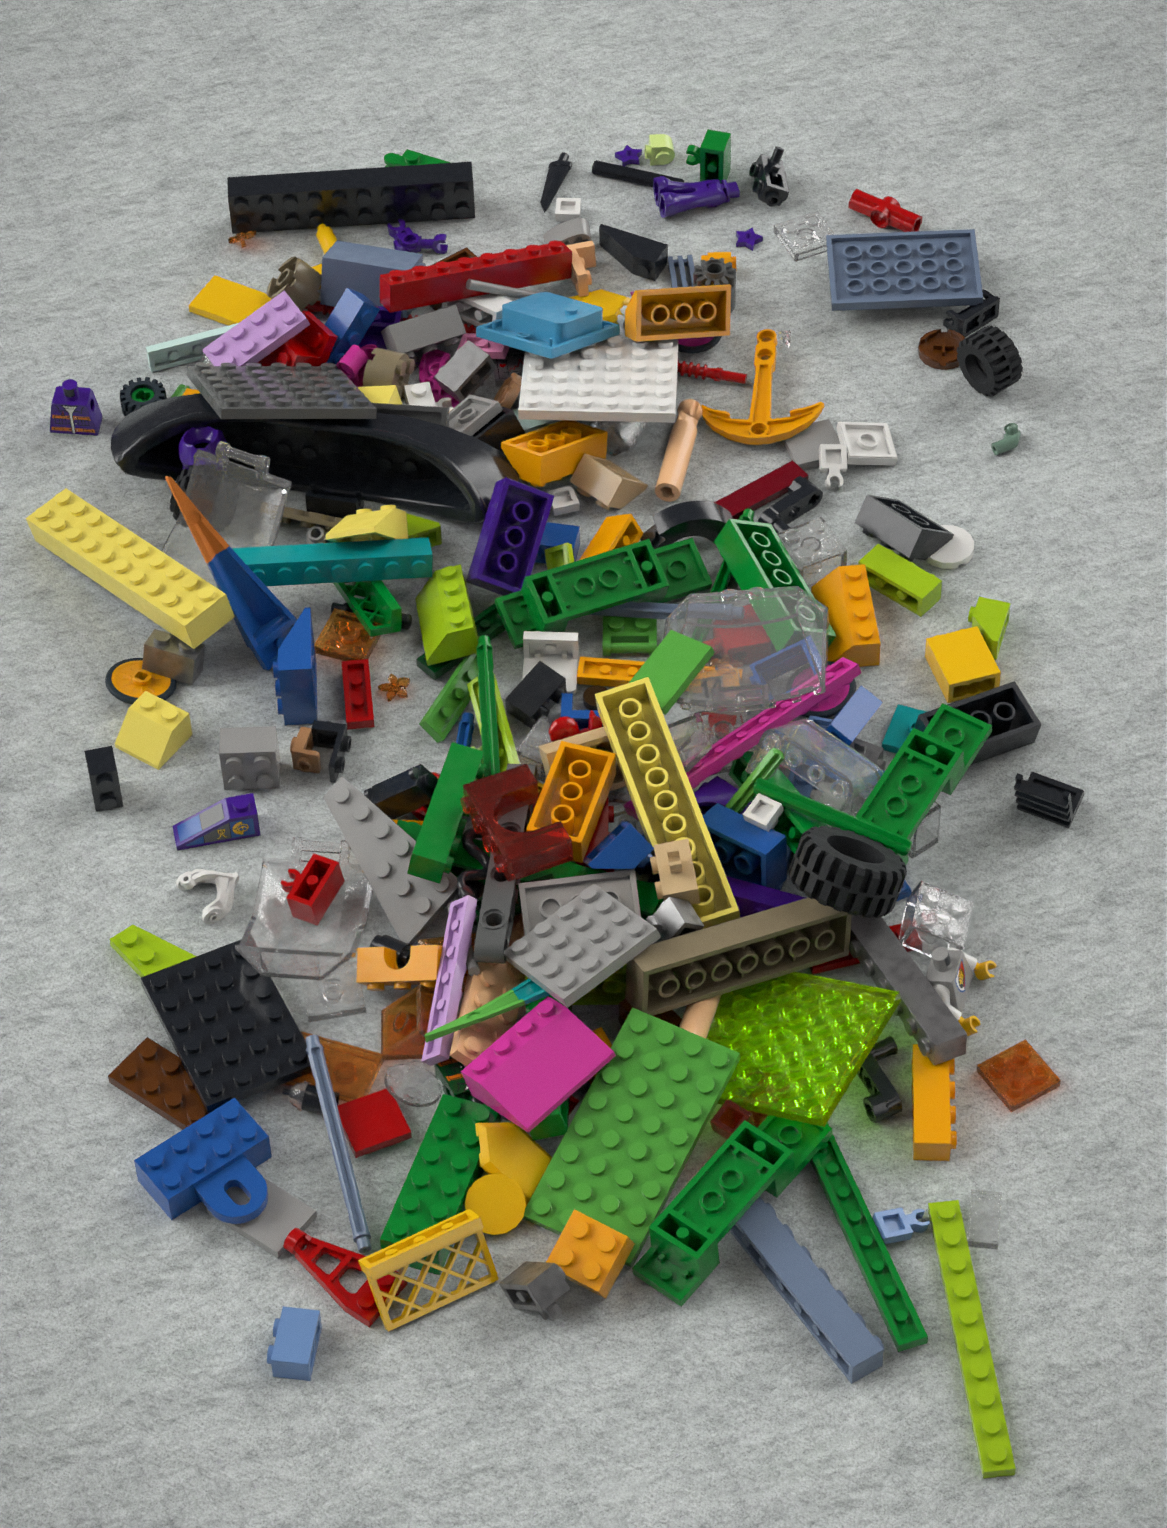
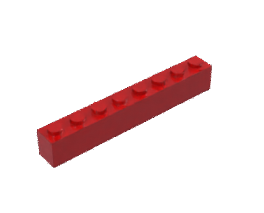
M554 240L548 244L528 245L526 248L516 250L506 249L495 254L484 253L479 257L473 258L462 257L457 261H441L435 265L415 266L409 270H392L387 274L380 275V303L392 313L491 294L467 289L466 282L468 279L513 288H523L570 279L572 276V250L562 241Z

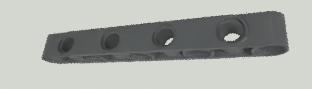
M507 765L475 939V962L505 964L507 960L504 956V950L509 947L513 928L515 904L519 893L516 885H519L518 883L521 882L527 847L526 828L532 816L537 788V765Z

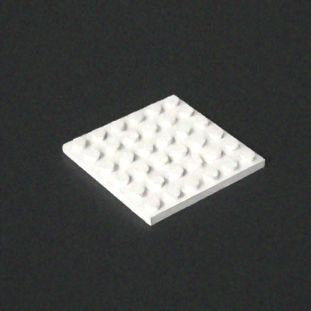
M614 336L553 359L525 351L518 419L675 423L678 339L636 342L630 338Z

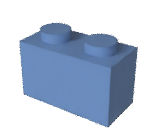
M283 1306L280 1318H275L273 1337H276L274 1345H269L267 1352V1364L272 1366L273 1377L311 1381L322 1330L320 1310Z

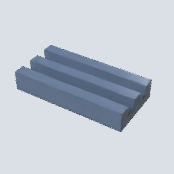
M682 255L677 256V260H673V256H669L668 268L672 288H678L674 268L678 266L682 287H688L684 266H688L691 287H693L694 262L692 255H687V259H683Z

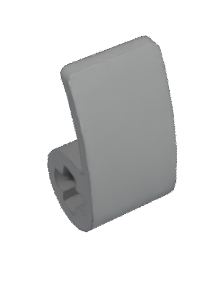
M584 218L565 221L543 235L544 244L554 240L562 242L569 240L570 244L592 241L589 222Z

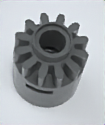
M711 257L708 261L701 260V266H694L693 287L730 284L732 313L736 306V269L732 268L731 262L725 264L724 258L714 259Z

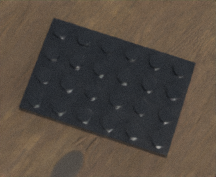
M249 937L140 978L141 985L207 1113L214 1111L233 1098L241 1101L312 1073L309 1057L306 1054V1041Z

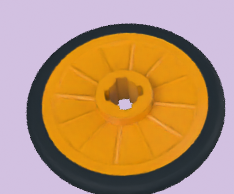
M143 658L122 660L114 664L106 674L105 684L108 691L118 700L128 704H133L145 691L163 700H167L175 692L177 680L143 670Z

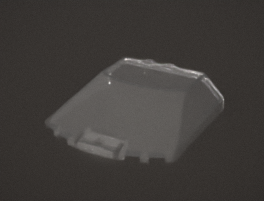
M799 586L765 589L753 587L749 590L736 591L734 589H726L722 592L689 594L665 620L663 639L670 630H673L711 646L715 652L676 701V703L680 704L682 710H690L691 706L704 707L705 712L710 713L757 711L775 708L777 701L790 698L792 703L802 701L801 695L813 691L816 696L826 692L829 639L828 608Z

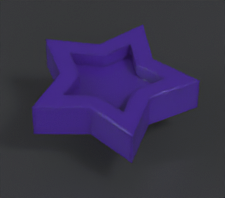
M626 145L624 150L615 152V158L622 161V166L629 164L640 165L639 157L642 155V149H632Z
M753 227L747 231H736V237L738 238L736 247H747L753 251L755 244L763 242V236L755 234Z

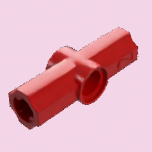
M856 189L849 200L848 208L869 216L872 223L879 228H886L890 225L904 232L919 231L922 224V216L901 208L899 202L890 196L880 199Z

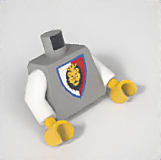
M939 947L931 953V961L926 978L965 1030L967 1036L973 1035L978 1032L975 1028L980 1026V1020L976 1016H970L966 1019L961 1016L973 978L972 971L974 970L978 980H986L994 977L988 970L996 968L997 965L992 960L978 963L975 957L953 947Z

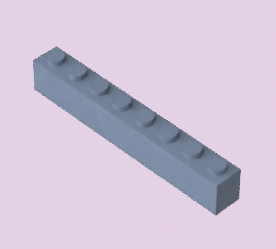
M759 1197L731 1228V1234L851 1384L882 1367L885 1348L881 1339L877 1335L870 1333L866 1328L863 1317L858 1312L854 1313L848 1306L845 1295L840 1290L836 1291L831 1285L823 1268L818 1269L814 1264L808 1249L805 1246H800L794 1239L790 1227L787 1224L783 1225L779 1221L773 1206L768 1202L765 1203Z

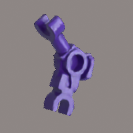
M399 219V227H393L390 223L387 224L388 234L395 240L393 241L394 250L418 253L422 249H433L438 254L447 253L448 244H443L446 243V234H437L434 236V239H422V236H418L409 227H406L403 219Z

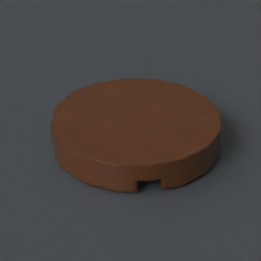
M941 329L932 330L920 338L918 347L919 358L924 364L934 369L948 370L959 367L957 347L965 337L954 330H947V332H941Z

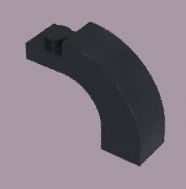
M708 501L682 502L665 508L652 516L655 524L644 532L640 540L649 539L653 549L673 544L689 536H701L714 543L727 521L733 518L728 510L716 503Z

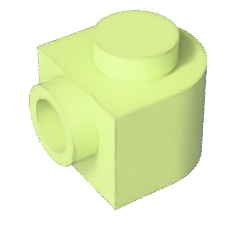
M665 134L649 135V145H645L644 153L645 159L650 161V166L665 165L673 161L675 152L670 136Z

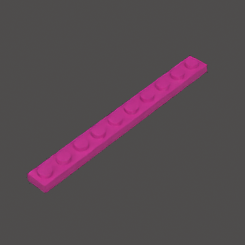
M842 657L683 764L692 789L698 787L700 782L709 776L720 772L722 767L731 761L741 758L746 751L755 745L763 743L768 736L777 730L785 728L796 717L807 713L811 707L820 701L828 699L833 692L842 686L850 684L854 678L862 673L859 665ZM630 800L623 806L628 815L639 821L633 803Z

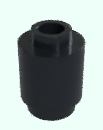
M377 935L370 944V947H386L396 950V962L399 969L406 966L410 959L411 945L389 935Z

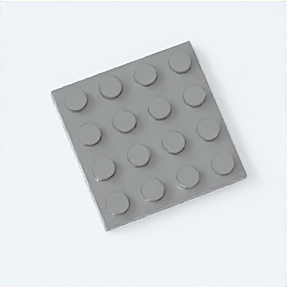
M593 884L589 888L584 889L581 894L569 903L560 907L557 912L545 921L537 924L525 936L516 940L510 947L504 950V956L507 959L506 961L568 1008L661 938L657 928L596 884Z

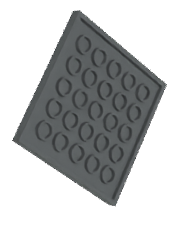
M200 362L196 363L195 366L187 367V377L221 419H376L377 408L341 369H338L336 364L322 363L321 366L297 363L295 367L284 363H272L271 366H261L259 363H247L246 366H236L234 363H221V366H211L209 363Z

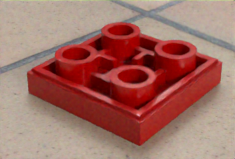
M390 1087L337 1105L344 1135L355 1158L412 1138L411 1130Z

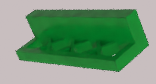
M382 580L357 581L354 586L345 584L350 582L333 583L370 637L401 631L402 608ZM355 595H358V596H362V597H365V598H364V599H360V598H356V597H354V596H355ZM366 608L369 610H373L374 612L371 613L363 610ZM377 622L384 625L373 626V623Z

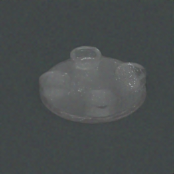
M416 1059L411 1060L409 1064H398L388 1068L384 1077V1083L388 1092L398 1101L413 1107L434 1105L440 1099L444 1086L441 1081L426 1069L427 1067L424 1062Z

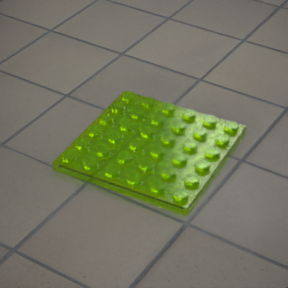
M793 972L722 994L706 1039L740 1053L741 1059L717 1104L825 1127L900 1004L901 996L899 991Z

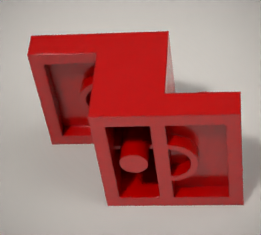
M302 311L310 325L257 363L261 364V366H271L272 363H284L295 367L297 363L321 366L322 363L327 362L338 336L310 311Z

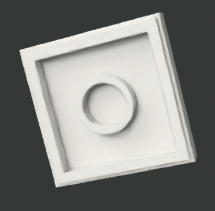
M838 422L836 430L840 444H846L847 464L896 466L898 458L887 423Z

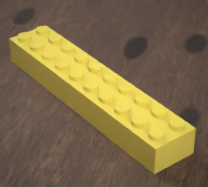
M67 488L56 494L55 497L26 518L36 542L193 649L235 617L227 595Z
M649 677L595 694L599 716L613 753L616 754V761L646 840L653 847L656 844L683 839L689 840L700 903L693 904L692 907L704 924L703 929L740 918L739 908ZM653 850L651 853L652 856H655V851Z

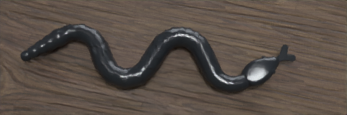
M482 799L478 801L485 820L488 822V826L467 829L462 836L463 848L481 863L482 869L467 870L459 874L457 887L459 888L460 898L467 895L475 898L474 891L466 885V882L485 880L487 877L490 857L474 844L473 839L492 836L495 833L497 821L495 815ZM476 906V910L480 912L481 908Z

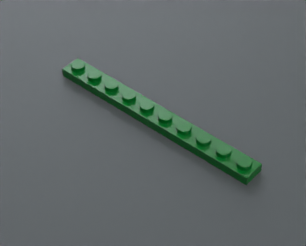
M814 1093L789 1100L829 1126ZM832 1135L810 1160V1163L897 1351L901 1352L927 1344L928 1335L834 1135Z

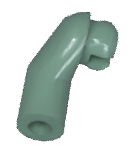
M1016 423L1006 424L1003 439L991 444L995 455L1007 452L1018 446L1021 432L1018 430Z

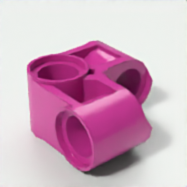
M367 344L361 348L358 345H352L337 363V368L341 369L356 387H363L365 367L368 360L373 361L375 354L371 353L375 348H378L376 345Z

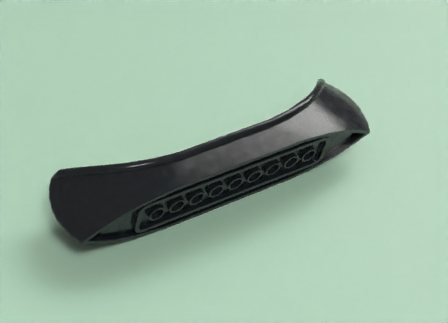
M199 393L171 397L137 408L119 423L111 437L113 459L125 474L155 480H166L165 476H168L176 481L178 475H181V471H183V465L179 458V443L183 435L192 427L209 426L223 432L227 442L225 444L228 457L226 474L232 475L235 478L234 482L238 484L300 492L311 491L310 484H316L318 493L356 498V490L362 491L364 501L396 505V507L467 524H480L485 520L497 481L509 478L519 482V474L512 467L506 455L475 437L447 426L412 417L378 412L376 419H221L202 394ZM198 443L194 447L205 448L209 443Z

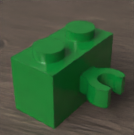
M707 129L700 148L695 145L688 146L686 154L691 155H688L686 164L692 166L700 164V181L714 179L720 180V182L723 179L727 181L731 171V133Z

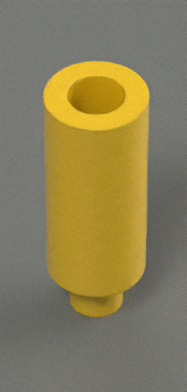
M320 224L317 227L316 237L325 255L337 241V238L331 227Z

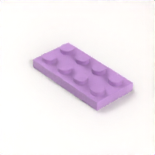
M283 291L210 343L202 351L213 366H221V363H234L236 366H246L247 363H257L308 327L310 323L287 293Z

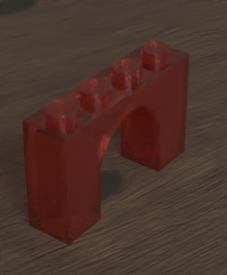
M527 763L463 785L464 797L460 799L463 811L466 815H471L475 832L477 834L481 833L483 836L482 840L487 853L492 852L497 871L499 873L503 872L508 882L573 860L572 840L561 821L529 832H513L501 827L497 823L506 813L537 803L539 798L538 782Z

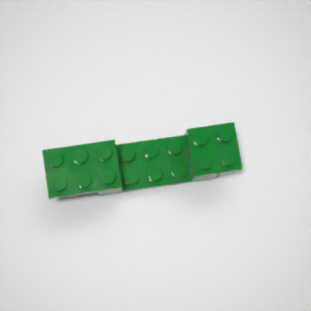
M693 537L657 549H653L650 540L646 539L526 576L521 591L498 597L494 603L515 650L523 647L524 631L565 632L568 621L630 601L637 603H665L709 589L713 583Z
M942 703L924 732L915 728L912 729L855 817L910 840L941 791L948 795L953 793L991 734L992 725ZM895 853V855H898L902 858L903 862H905V865L908 863V855L902 856L898 853Z
M785 1098L758 1128L744 1120L649 1226L651 1247L633 1266V1275L682 1307L720 1264L718 1243L764 1191L778 1198L833 1135L832 1128Z

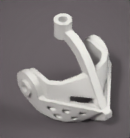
M195 869L192 872L188 871L181 874L176 880V886L180 890H190L201 883L216 885L218 892L216 899L202 911V921L206 925H211L224 918L232 909L235 886L240 877L236 872L223 873Z

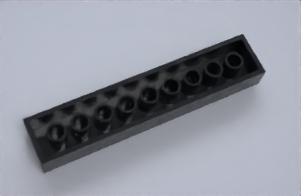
M472 161L227 177L232 234L314 229L320 224H325L328 227L399 223V219H403L406 223L475 218Z

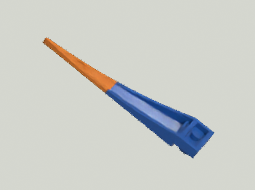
M165 476L168 486L219 590L227 595L235 616L233 619L246 646L251 649L264 670L271 669L273 662L277 661L279 647L297 619L227 544L173 478Z

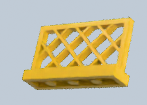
M472 1210L463 1211L358 1260L362 1272L366 1274L384 1327L388 1332L499 1280L482 1231L484 1228L482 1220ZM475 1234L477 1244L473 1253L470 1254L460 1250L464 1239ZM443 1248L451 1251L445 1267L432 1263L437 1251ZM458 1254L470 1258L463 1274L451 1270ZM416 1261L424 1264L417 1280L405 1276L409 1264ZM476 1261L485 1264L488 1275L477 1280L470 1277ZM430 1267L442 1271L436 1287L423 1283ZM388 1274L396 1277L389 1293L380 1290L377 1279ZM449 1274L461 1278L457 1289L450 1293L442 1290ZM402 1280L415 1284L408 1300L395 1296ZM421 1287L433 1291L429 1302L422 1306L414 1303ZM393 1300L405 1304L401 1316L390 1320L388 1311Z

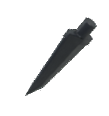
M565 152L560 154L557 161L550 162L540 201L544 213L572 168L573 164L568 161L569 155Z

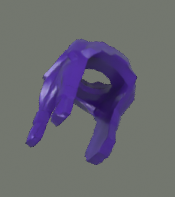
M209 426L192 427L186 431L179 443V458L182 462L183 470L185 468L189 470L191 465L211 464L214 462L217 464V469L221 470L223 468L227 470L228 457L225 448L227 442L223 432ZM198 443H209L205 448L194 447Z

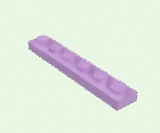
M469 895L450 904L427 1033L457 1019L459 1001L462 997L463 978L467 970L468 950L472 943L471 933L476 919L477 899ZM453 1033L427 1043L425 1041L422 1062L432 1066L449 1059Z

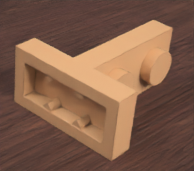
M593 241L566 245L572 250L571 280L579 297L589 295L588 285H592L590 271L586 270V268L596 267L595 245Z

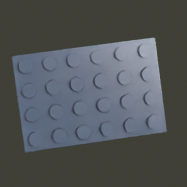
M975 229L826 235L832 311L971 306L983 303Z

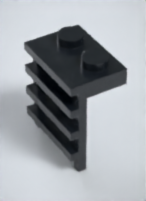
M1031 772L1026 781L1023 780L1022 774L1017 773L1014 790H1016L1015 796L1017 797L1016 803H1018L1017 810L1070 828L1084 797V790L1035 772Z

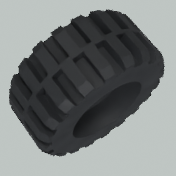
M815 826L802 834L789 868L791 882L796 885L800 892H804L807 897L815 899L818 903L832 907L839 912H847L849 915L854 916L861 915L865 918L872 916L879 918L887 915L894 909L907 875L905 862H903L900 856L895 855V852L890 848L884 847L883 844L878 841L875 842L869 837L855 834L853 831H845L837 827L828 828L827 826H820L819 828Z

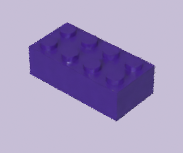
M509 478L497 481L466 582L502 596L521 591L524 578L532 573L554 495Z

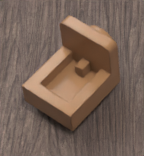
M300 728L297 737L292 738L290 752L292 754L293 769L319 774L321 770L320 753L312 751L314 747L312 728Z

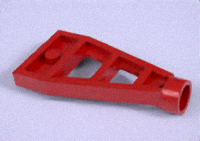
M294 1228L287 1235L283 1245L284 1249L294 1255L346 1313L370 1328L379 1318L380 1313L368 1280L356 1293L348 1292L339 1282V1279L348 1269H356L362 1272L358 1260L366 1256L313 1238L299 1228ZM323 1254L330 1255L341 1261L330 1274L325 1273L316 1265V1262ZM388 1274L377 1279L379 1289L389 1293L396 1277ZM402 1280L395 1296H398L408 1285L407 1281Z

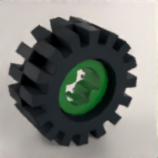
M141 377L136 378L137 382L130 380L128 381L129 386L124 384L123 390H120L123 415L127 416L137 408L167 399L163 384L161 382L158 383L156 379L150 381V377H145V381H141Z

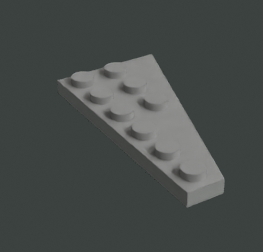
M341 776L323 798L400 940L412 946L459 892L457 877L451 872L449 874L444 873L439 884L407 874L416 841Z

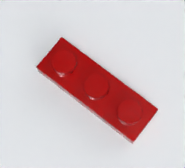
M369 659L341 661L347 730L375 727Z

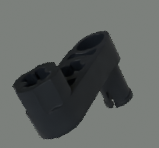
M801 476L795 478L789 486V495L771 505L758 519V522L771 524L779 538L787 546L792 545L798 538V532L787 524L816 507L823 496V492L807 478Z
M891 1036L871 1045H861L848 1052L853 1068L870 1093V1096L863 1099V1105L867 1116L875 1123L902 1112V1103L897 1091L877 1063L881 1059L898 1054L896 1042Z

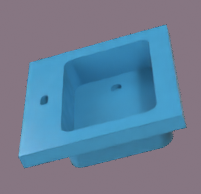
M539 292L503 304L502 318L477 326L476 337L553 359L620 335V325L602 320V307L550 292Z

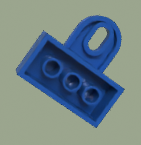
M235 1098L134 1160L138 1182L171 1220L202 1202L217 1219L230 1224H241L258 1217L264 1211L268 1202L266 1181L256 1167L272 1157L269 1136ZM231 1187H239L251 1200L245 1205H238L228 1196L226 1191Z

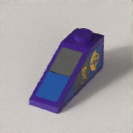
M253 793L224 798L172 826L177 851L261 836Z

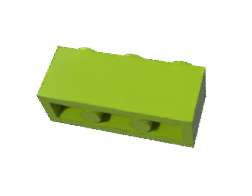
M877 544L858 561V565L865 564L869 587L920 617L941 599L942 580L880 544Z

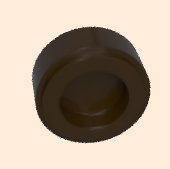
M599 685L587 688L583 693L585 708L587 710H598L595 694L608 689Z

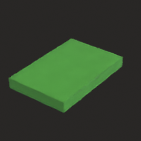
M670 630L629 683L649 677L662 713L666 715L715 652L709 645Z

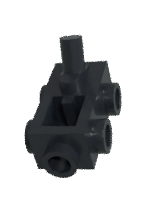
M775 146L771 157L760 154L749 170V175L754 177L755 180L752 187L753 192L757 193L758 200L763 201L768 206H780L789 195L786 172L781 160L784 149Z

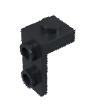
M314 720L312 725L313 745L315 747L333 749L328 767L330 782L336 783L339 773L344 772L345 752H350L352 738L347 735L346 724Z

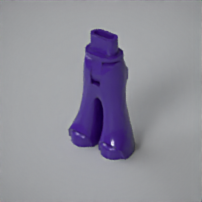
M660 176L654 178L653 181L654 199L657 207H659L662 218L693 208L717 207L723 203L730 202V198L740 197L737 183L727 182L725 179L721 180V182L716 179L698 182H677Z

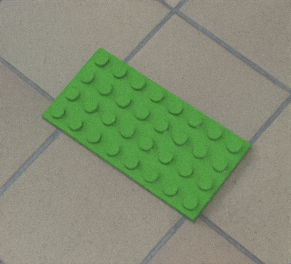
M633 1007L611 1047L616 1056L598 1071L527 1204L523 1217L531 1223L561 1235L575 1209L628 1236L635 1243L625 1262V1265L631 1268L650 1235L649 1226L656 1220L665 1206L741 1059L740 1053Z

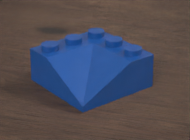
M311 607L304 608L279 647L277 661L273 662L274 678H277L275 680L276 697L281 696V698L277 699L278 715H284L285 726L313 724L314 720L318 721L317 662Z

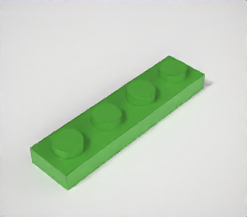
M477 653L465 656L419 723L437 743L446 738L471 700L467 684L478 676Z

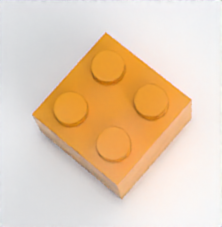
M574 1209L546 1263L557 1264L564 1271L566 1279L606 1299L635 1243L628 1236Z

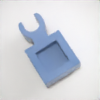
M901 1207L875 1212L872 1217L884 1244L910 1240L914 1232H925L930 1224V1221L919 1222L917 1220L923 1217L924 1209H916L911 1214L905 1215Z

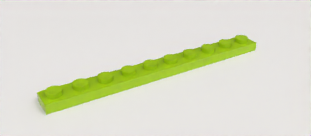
M959 1200L928 1203V1214L983 1479L1015 1475L1016 1467Z

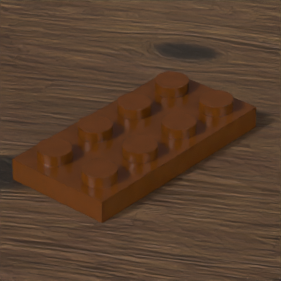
M148 1037L108 1075L109 1083L182 1130L209 1114L180 1058Z

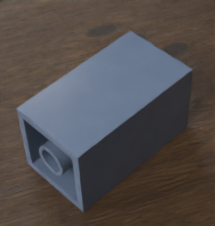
M337 240L322 257L320 304L336 306L346 288L364 294L375 305L383 306L380 303V275L387 274L392 270L403 271L412 269L415 266L425 267L423 254ZM416 308L403 310V318H407Z

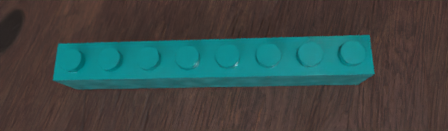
M429 537L232 548L266 587L432 577L433 554Z

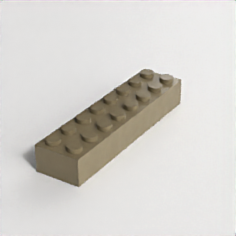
M808 897L651 944L626 963L625 999L633 1008L653 1016L848 956L852 915L843 911L839 912L827 905L824 906L818 903L817 900Z

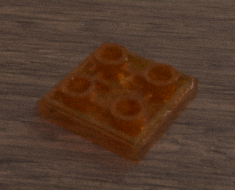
M1026 1039L978 1064L976 1070L1010 1112L1060 1087L1061 1082Z

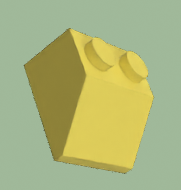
M145 691L128 708L115 741V747L159 770L192 736L190 715L188 712Z

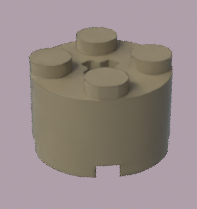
M296 256L289 258L278 269L281 272L279 277L271 279L267 288V296L273 299L285 291L302 312L308 304L314 305L319 299L320 293L317 291L321 285L322 275L302 259Z
M375 348L371 353L375 354L373 361L368 360L365 367L363 387L396 385L400 399H405L404 386L410 385L408 382L410 374L413 373L415 367L414 359H410L405 353Z

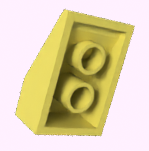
M396 505L380 506L378 511H372V509L356 510V514L347 515L326 534V540L336 543L408 539L406 511L397 509Z

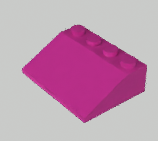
M547 996L467 1065L461 1073L472 1096L529 1133L616 1055L610 1047L567 1007Z

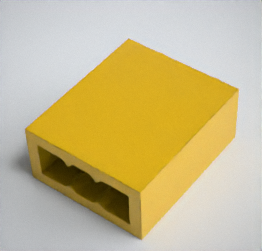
M978 626L926 638L925 658L947 703L959 701L1000 686L1001 672Z

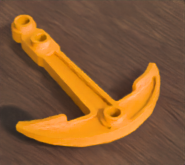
M771 329L761 330L756 336L757 345L755 347L754 359L756 372L749 418L746 420L731 419L729 412L714 410L701 405L702 418L713 431L728 440L748 445H764L789 439L808 428L825 407L824 403L820 401L807 407L791 410L790 417L771 418L773 372L776 368V346L778 343L777 334Z

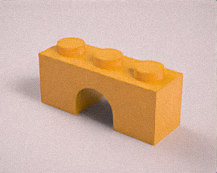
M411 946L410 959L406 966L401 969L397 966L396 950L386 947L358 948L356 983L366 985L367 990L384 991L385 986H394L393 989L411 990V985H420L421 989H435L443 946Z

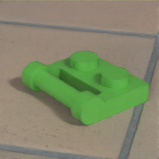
M603 616V656H611V653H649L650 656L657 648V619Z

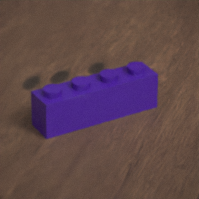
M726 876L739 908L740 918L806 898Z

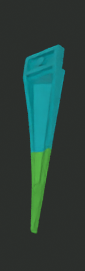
M529 978L476 1010L424 1035L425 1041L427 1043L547 997L550 994Z

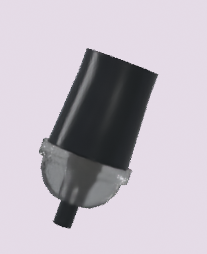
M305 1081L304 1083L295 1084L291 1090L283 1089L282 1094L289 1096L290 1103L297 1110L322 1113L315 1085ZM333 1091L338 1105L340 1093Z

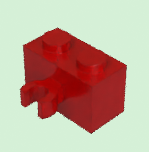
M313 853L301 874L296 869L288 870L289 877L294 879V881L286 882L282 880L281 886L285 892L289 893L286 899L292 916L318 926L345 880L338 861Z

